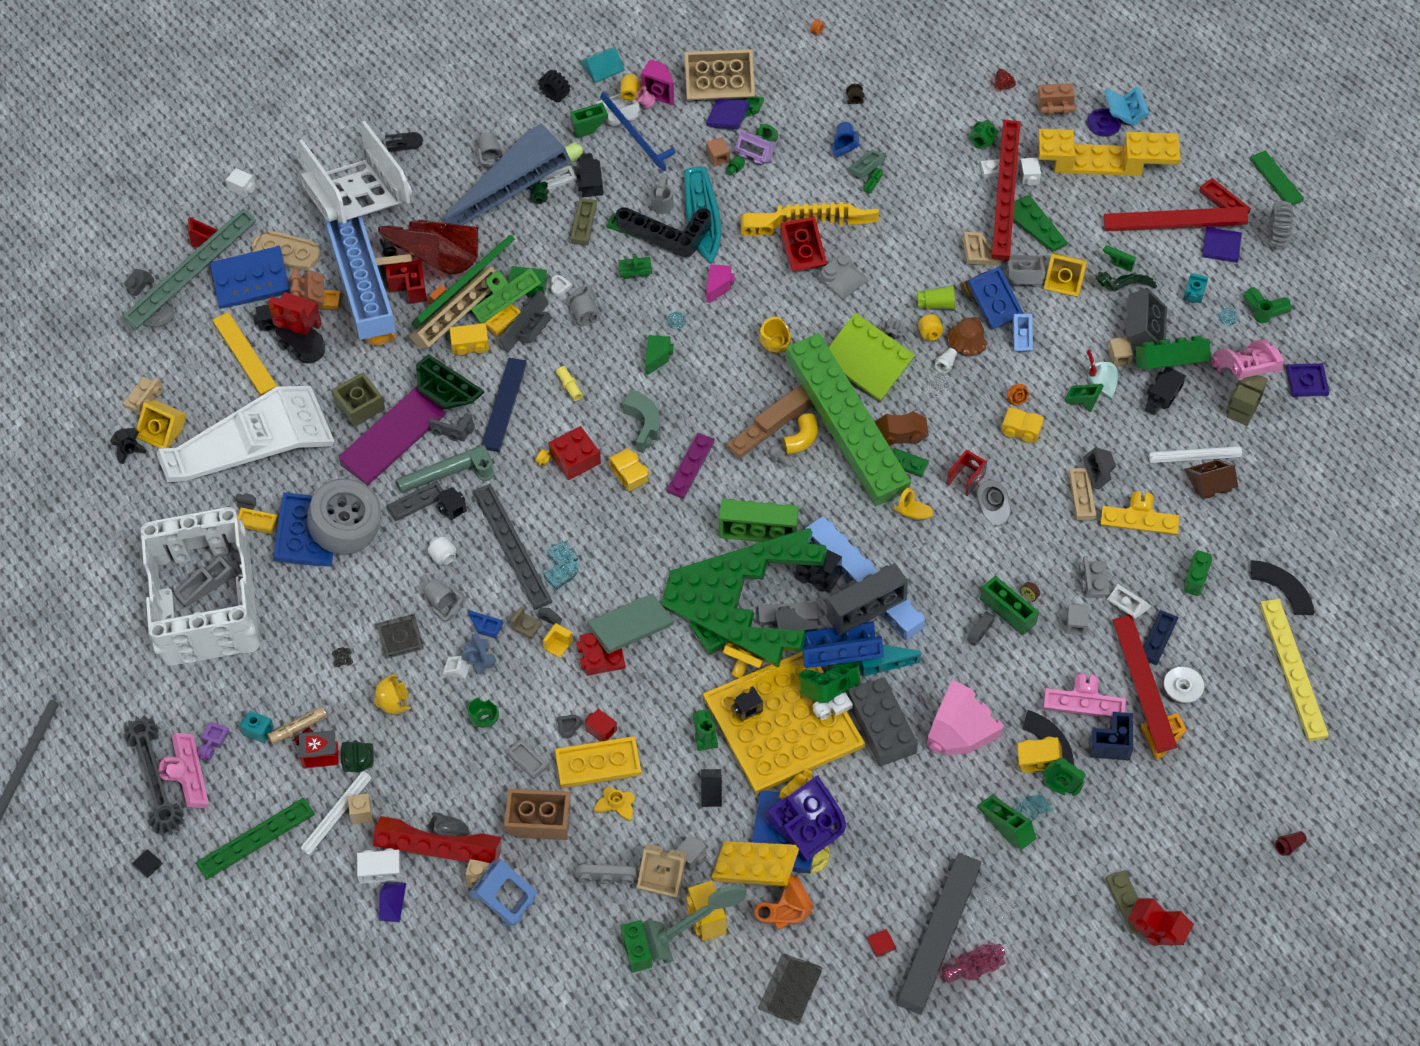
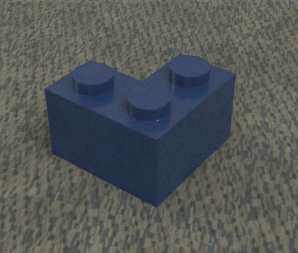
M1113 712L1110 720V729L1092 728L1089 738V757L1130 761L1133 752V713Z

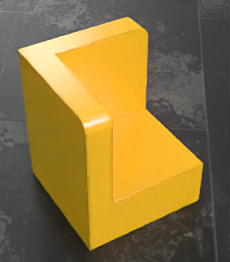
M555 623L543 639L544 650L561 658L573 642L572 632Z

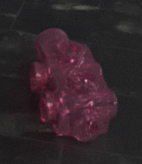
M993 942L987 945L982 944L972 952L961 954L959 958L955 959L956 964H948L942 967L943 976L948 983L957 980L959 976L964 977L967 981L976 980L981 975L996 971L1000 966L1006 964L1004 960L1005 950L1000 943L997 945Z

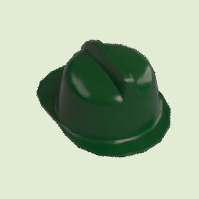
M357 740L342 743L341 765L345 772H361L369 767H373V743L357 742Z

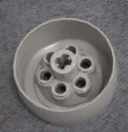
M335 479L320 486L312 496L307 511V525L311 537L323 549L336 554H352L365 549L376 536L381 522V505L378 497L368 486L352 479ZM338 503H343L345 506L339 507ZM357 508L358 512H353L351 509ZM328 510H332L334 514L330 515Z

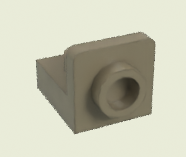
M520 607L517 612L515 611L510 618L512 630L531 640L542 626L541 621L525 614L523 607Z

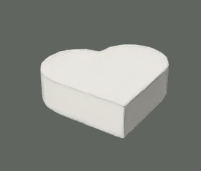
M555 275L551 278V293L554 296H561L572 288V283L561 275Z

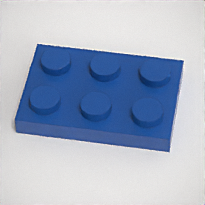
M1000 266L967 281L991 330L1012 321L1013 314H1024Z

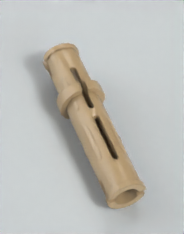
M321 706L290 723L286 722L282 727L267 733L268 739L272 745H275L283 739L292 738L297 732L326 719V712Z

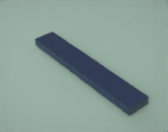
M508 358L482 445L484 444L488 451L500 452L527 360Z

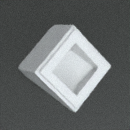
M462 656L448 657L443 675L465 679L471 662L464 661Z

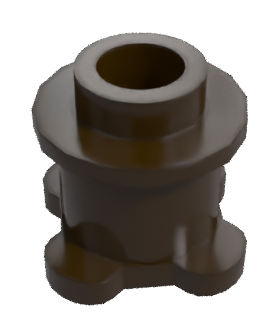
M853 83L846 88L849 98L847 101L848 105L864 103L863 98L865 94L862 92L863 87L860 84Z

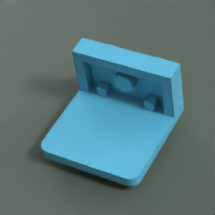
M1135 87L1124 97L1108 88L1104 90L1111 115L1121 119L1124 123L1135 126L1150 115L1140 88Z

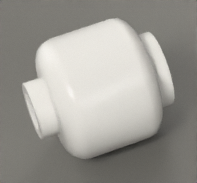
M435 537L430 541L428 554L436 564L448 565L454 561L456 548L447 537Z

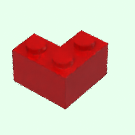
M421 260L385 265L389 292L407 290L409 304L427 301Z
M1138 898L1128 917L1134 928L1147 938L1148 943L1154 946L1184 945L1194 925L1182 911H1165L1153 898Z

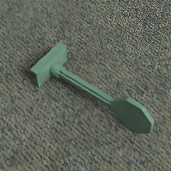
M734 885L717 890L709 896L708 905L668 930H664L662 922L653 920L643 922L642 925L653 962H657L660 959L664 961V964L672 962L673 958L668 943L672 941L673 937L705 918L715 909L734 906L744 900L747 892L746 887Z

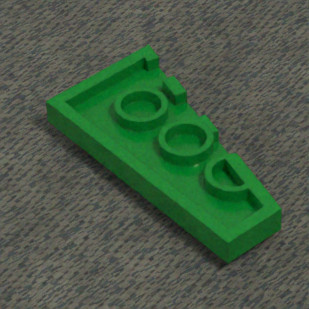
M1030 195L1014 201V223H1017L1025 232L1034 236L1038 242L1051 252L1067 246L1068 242Z

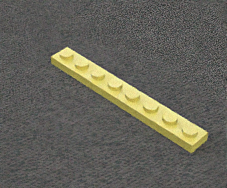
M1280 599L1261 601L1260 607L1308 741L1326 739L1329 734Z

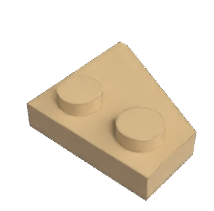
M963 233L962 238L967 264H1001L1002 260L991 259L992 246L987 243L982 233Z

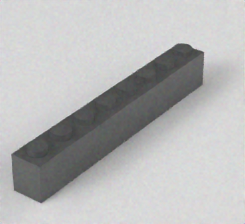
M959 852L956 859H951L948 866L949 876H944L940 886L943 891L941 895H936L933 906L936 907L934 913L929 912L927 917V930H922L918 942L921 945L919 949L915 948L911 961L914 962L912 967H907L903 979L906 980L904 986L900 985L897 990V1006L922 1015L979 874L982 861Z

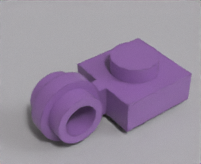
M210 721L201 737L202 742L206 744L200 746L198 756H201L203 760L212 759L215 749L212 747L221 748L229 734V728Z

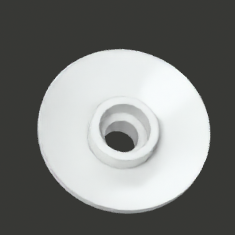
M1176 667L1166 674L1164 689L1173 700L1181 703H1191L1201 697L1204 691V681L1195 670L1188 667ZM1180 686H1185L1186 689H1181Z

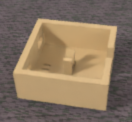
M647 843L643 851L637 888L677 898L682 887L688 853L672 849L670 852H666L664 847Z

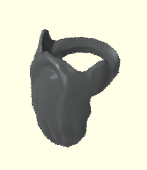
M431 813L434 816L429 824L430 833L446 836H467L470 833L468 826L462 820L445 816L442 813Z

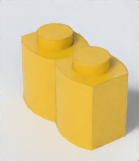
M1008 408L1002 423L1001 433L1009 438L1017 437L1027 443H1037L1044 424V417L1035 413H1026L1017 408Z
M626 448L609 457L610 468L628 492L648 482V468L639 462L636 452Z

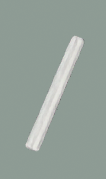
M1240 446L1157 451L1149 453L1150 463L1235 458L1242 456V448Z
M361 772L303 843L301 850L305 854L310 855L348 809V796L359 795L369 783L371 777L368 773Z

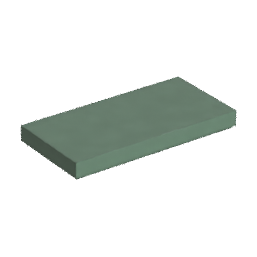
M652 593L588 621L587 627L605 651L610 654L672 626L674 620Z

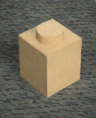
M1118 337L1110 339L1108 352L1112 363L1115 366L1130 365L1133 352L1127 338Z
M369 793L348 796L352 824L373 822Z

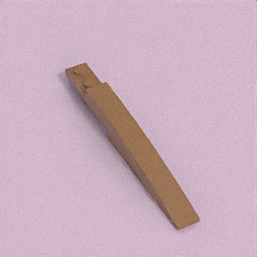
M802 385L754 418V423L727 443V449L740 460L790 420H796L814 405Z

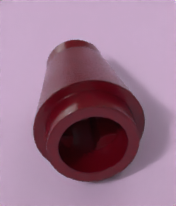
M1299 831L1280 836L1275 841V848L1280 855L1289 856L1307 841L1306 835Z

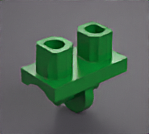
M632 254V259L618 260L620 277H623V279H630L632 276L638 275L648 277L649 274H652L650 257L637 258L636 254Z

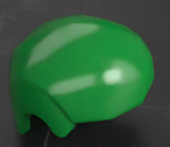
M475 698L469 702L467 707L468 716L474 726L486 728L497 722L499 717L498 707L490 699L481 701L480 698ZM483 715H489L488 717L480 720V718Z

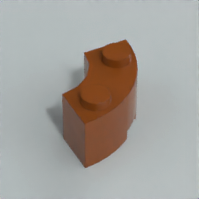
M914 411L904 415L885 414L875 421L889 446L900 443H919L922 439L929 436L926 417Z

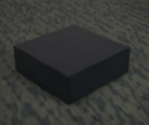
M148 849L132 863L146 878H149L163 864Z

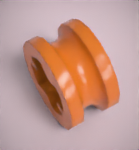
M815 19L811 25L810 32H815L819 36L824 29L825 22H819V19Z

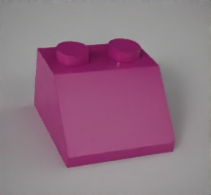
M649 59L641 72L642 86L647 87L646 90L655 96V100L673 106L674 80L665 64Z

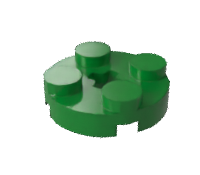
M1058 758L1057 761L1050 762L1047 765L1043 778L1047 779L1045 783L1051 790L1064 796L1065 792L1072 793L1071 796H1075L1081 792L1085 784L1086 774L1068 763L1066 759Z

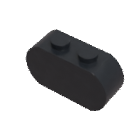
M276 326L275 332L278 346L282 350L286 349L294 360L299 359L302 363L310 364L317 362L325 354L323 336L312 327L307 335Z

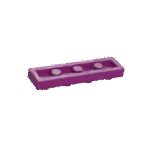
M697 433L670 482L667 493L682 499L685 498L715 443L714 438Z

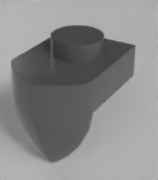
M135 269L124 284L132 295L137 296L147 283L151 284L154 282V277L147 271Z

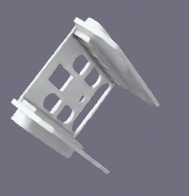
M365 121L361 122L360 127L367 159L325 172L303 140L298 142L302 166L306 171L300 174L301 183L327 222L337 220L338 223L342 222L345 224L350 219L402 203H410L409 197H412V190L402 168ZM362 164L366 166L361 172L331 180L328 176L329 174ZM372 175L376 181L366 184L361 177ZM336 185H339L343 191L339 192ZM381 186L385 192L382 195H374L370 190ZM368 195L374 204L361 207L355 198ZM348 196L352 203L344 206L342 198Z

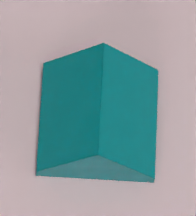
M616 47L607 48L579 60L595 83L625 71Z

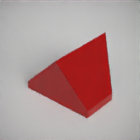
M191 217L188 218V234L192 248L200 247L218 231Z

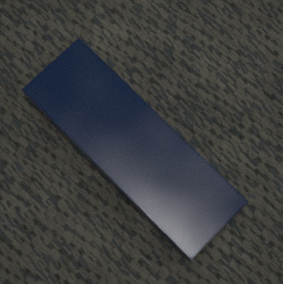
M1162 610L1159 611L1143 646L1149 663L1158 665L1179 617Z

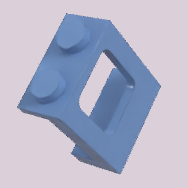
M500 859L492 861L469 892V895L474 899L482 900L504 920L503 925L511 926L516 925L522 919L523 911L529 908L535 901L534 896L537 891ZM507 879L511 880L524 892L512 911H509L495 897Z

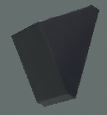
M701 769V807H722L721 769Z

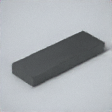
M435 481L386 506L394 520L398 521L437 502V495L444 490L438 481Z

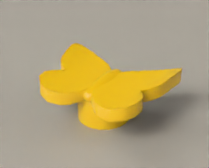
M607 787L603 790V798L599 799L596 803L594 812L601 813L613 810L625 820L631 821L633 816L631 805L635 802V796L631 792L623 793L620 790Z

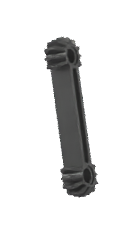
M144 715L139 719L136 716L135 721L128 720L129 726L124 727V738L131 748L136 746V744L138 745L156 809L149 812L148 816L150 819L148 823L155 833L160 832V835L164 836L166 831H168L169 835L172 836V830L179 831V825L184 824L182 818L184 813L177 803L169 805L163 781L159 776V767L151 743L152 739H159V728L152 718L148 719ZM144 745H148L152 759L151 764L147 763L143 749ZM156 786H160L164 800L162 805H159L155 791ZM170 816L167 820H162L164 817Z

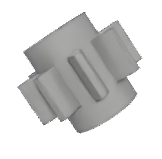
M889 318L887 322L883 320L881 331L894 340L896 337L901 338L903 332L901 322L896 318Z

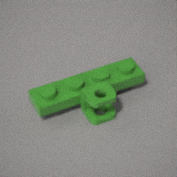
M531 268L509 283L502 273L496 271L486 278L487 285L493 294L478 303L471 310L482 324L541 284ZM494 278L499 279V282L497 284H494L492 282Z

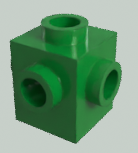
M989 119L982 122L978 121L974 124L968 138L976 148L982 149L994 143L999 131Z

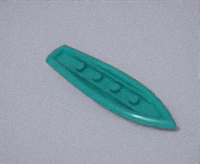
M691 167L684 170L687 223H689L695 212L700 208H707L711 212L712 226L697 249L712 264L718 253L721 241L720 213L707 168Z

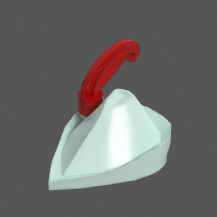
M1089 349L1086 350L1091 365L1088 369V380L1091 384H1103L1104 387L1101 393L1112 399L1118 380L1116 366L1111 362L1095 363Z

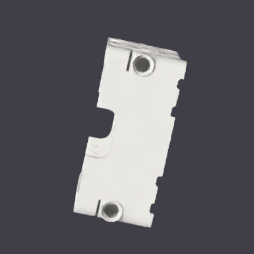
M225 507L145 523L141 527L143 564L148 574L150 598L146 597L148 629L153 640L155 654H160L166 665H178L256 651L259 648L260 642L249 551L250 546L245 535L244 523L242 520H239L235 509ZM231 542L233 549L239 551L242 564L240 565L242 574L236 577L239 606L203 613L195 612L192 615L175 618L173 592L169 588L160 589L158 564H168L171 560V555L175 563L191 561L190 550L210 546L214 557L229 554L228 543Z

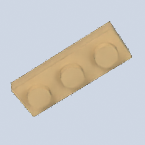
M1069 469L1076 520H1095L1096 511L1087 469Z

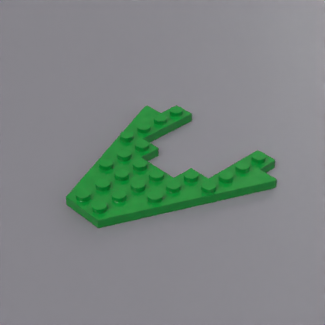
M807 528L671 570L661 605L681 618L775 667H779L783 651L802 652L806 633L804 630L751 627L755 614L753 610L737 609L745 579L763 580L768 563L823 566L827 547L826 545L810 544L813 532L811 528Z

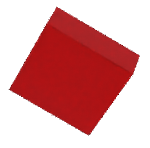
M887 929L867 937L876 957L896 949Z

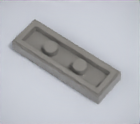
M817 602L758 605L759 625L776 624L774 613L778 611V607L790 606V609L795 608V612L803 619L817 620L818 622Z

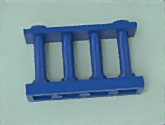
M874 621L864 622L840 636L834 627L805 631L806 638L802 650L805 669L884 657L883 639L881 636L875 637Z

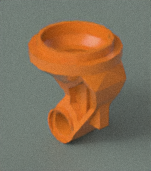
M791 873L788 885L784 886L779 903L763 902L758 904L755 908V916L759 922L763 924H776L778 930H781L790 924L804 923L808 916L813 914L812 909L815 907L797 874L793 876ZM768 908L770 909L769 917L761 918L760 911Z

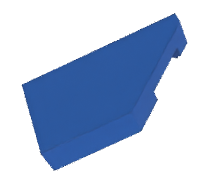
M469 610V617L478 634L497 639L504 623L503 620Z

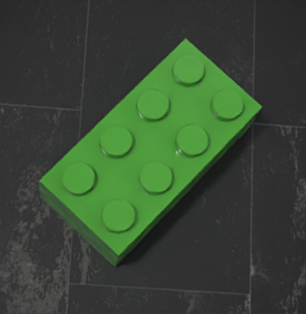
M722 499L719 516V538L765 542L797 532L799 506Z

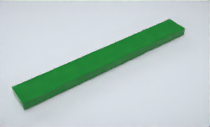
M512 235L506 237L417 316L411 325L416 329L505 250L515 238Z

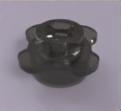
M341 647L332 652V656L335 659L333 662L335 667L338 668L341 665L349 666L353 663L350 648Z

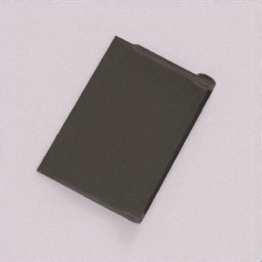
M782 953L758 1009L799 1025L823 968Z

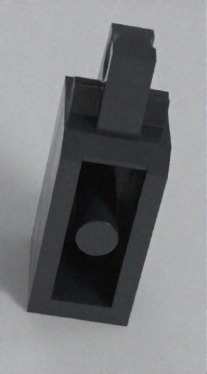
M592 153L581 154L579 168H576L577 178L581 180L577 181L578 192L582 191V197L602 196L603 183L600 161L593 159Z
M1168 366L1165 367L1163 372L1159 371L1155 378V384H1151L1147 390L1148 402L1145 411L1155 415L1161 408H1169L1184 386L1186 375Z

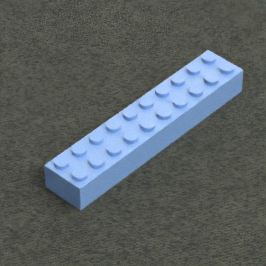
M324 217L327 234L359 340L396 332L392 310L362 217L347 220L345 224L342 222L338 223L337 220L327 222Z

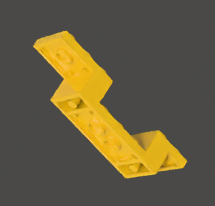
M1039 129L1038 132L1039 160H1054V173L1142 176L1144 163L1179 165L1181 160L1179 134L1126 132L1124 145L1118 146L1074 144V130Z

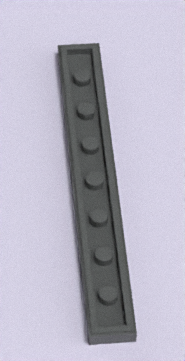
M488 484L473 490L534 610L551 604L552 599L492 485Z

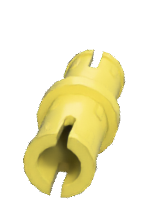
M565 366L558 368L556 374L562 381L563 388L569 392L573 401L583 398V393L578 388L576 379L570 375Z

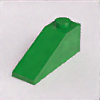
M991 795L977 805V808L1007 841L1018 849H1024L1037 839L1032 821L994 795Z

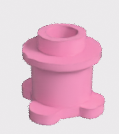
M643 85L637 91V98L635 100L646 109L654 105L655 96L650 94L646 90L647 87Z

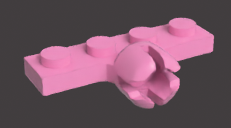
M1079 673L1075 677L1073 691L1045 689L1043 710L1111 718L1113 712H1125L1126 698L1100 695L1098 693L1099 678L1094 674H1090L1088 683H1085L1086 673Z
M175 733L172 736L176 757L165 756L160 761L158 771L167 774H160L159 776L163 780L178 781L182 784L187 807L206 808L209 802L194 734Z

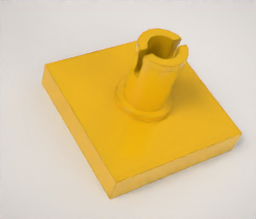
M730 642L725 645L723 650L724 654L737 659L731 674L738 678L743 677L748 664L760 668L766 663V661Z

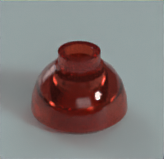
M999 68L995 74L993 86L999 91L1009 90L1016 86V81L1006 70Z

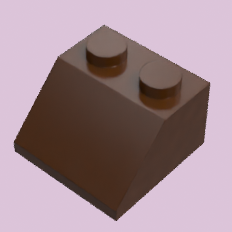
M1220 459L1184 469L1196 493L1203 496V498L1214 497L1215 493L1219 492L1228 493L1233 488L1239 487L1235 465Z

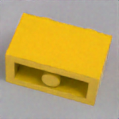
M486 323L450 327L453 355H465L471 352L483 353L489 350Z
M1046 737L1042 740H1025L1024 742L1017 743L1019 766L1022 773L1045 771L1050 762L1062 758V746L1058 737Z

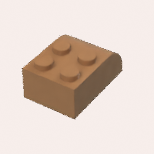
M508 789L504 821L505 831L521 838L568 840L571 811L570 792Z

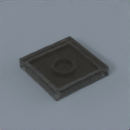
M415 614L376 623L385 659L424 649Z

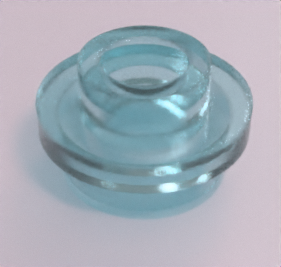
M1225 308L1220 312L1219 319L1225 325H1233L1237 322L1238 315L1234 309Z
M672 312L667 319L668 325L673 329L682 328L686 322L684 315L680 312Z

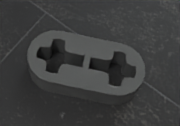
M986 611L971 630L967 641L978 645L992 626L995 616Z

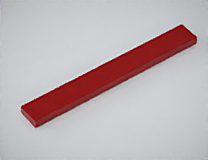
M1247 207L1109 213L1103 216L1105 231L1248 225Z
M1131 615L1113 619L1157 753L1176 749L1177 743L1134 619Z

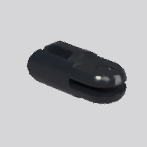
M418 132L385 135V139L402 138L386 141V146L403 144V146L387 148L388 152L417 149L423 144V137Z

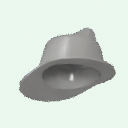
M988 480L983 482L978 488L977 493L983 515L994 525H1002L1008 520L1011 513L1008 492L997 481Z

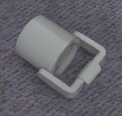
M661 174L658 185L654 186L651 190V208L656 213L666 214L674 207L673 190L668 185V175Z
M588 284L583 285L567 298L570 311L575 315L577 323L581 326L594 324L600 317L594 301L596 299L594 290ZM588 290L589 295H583Z

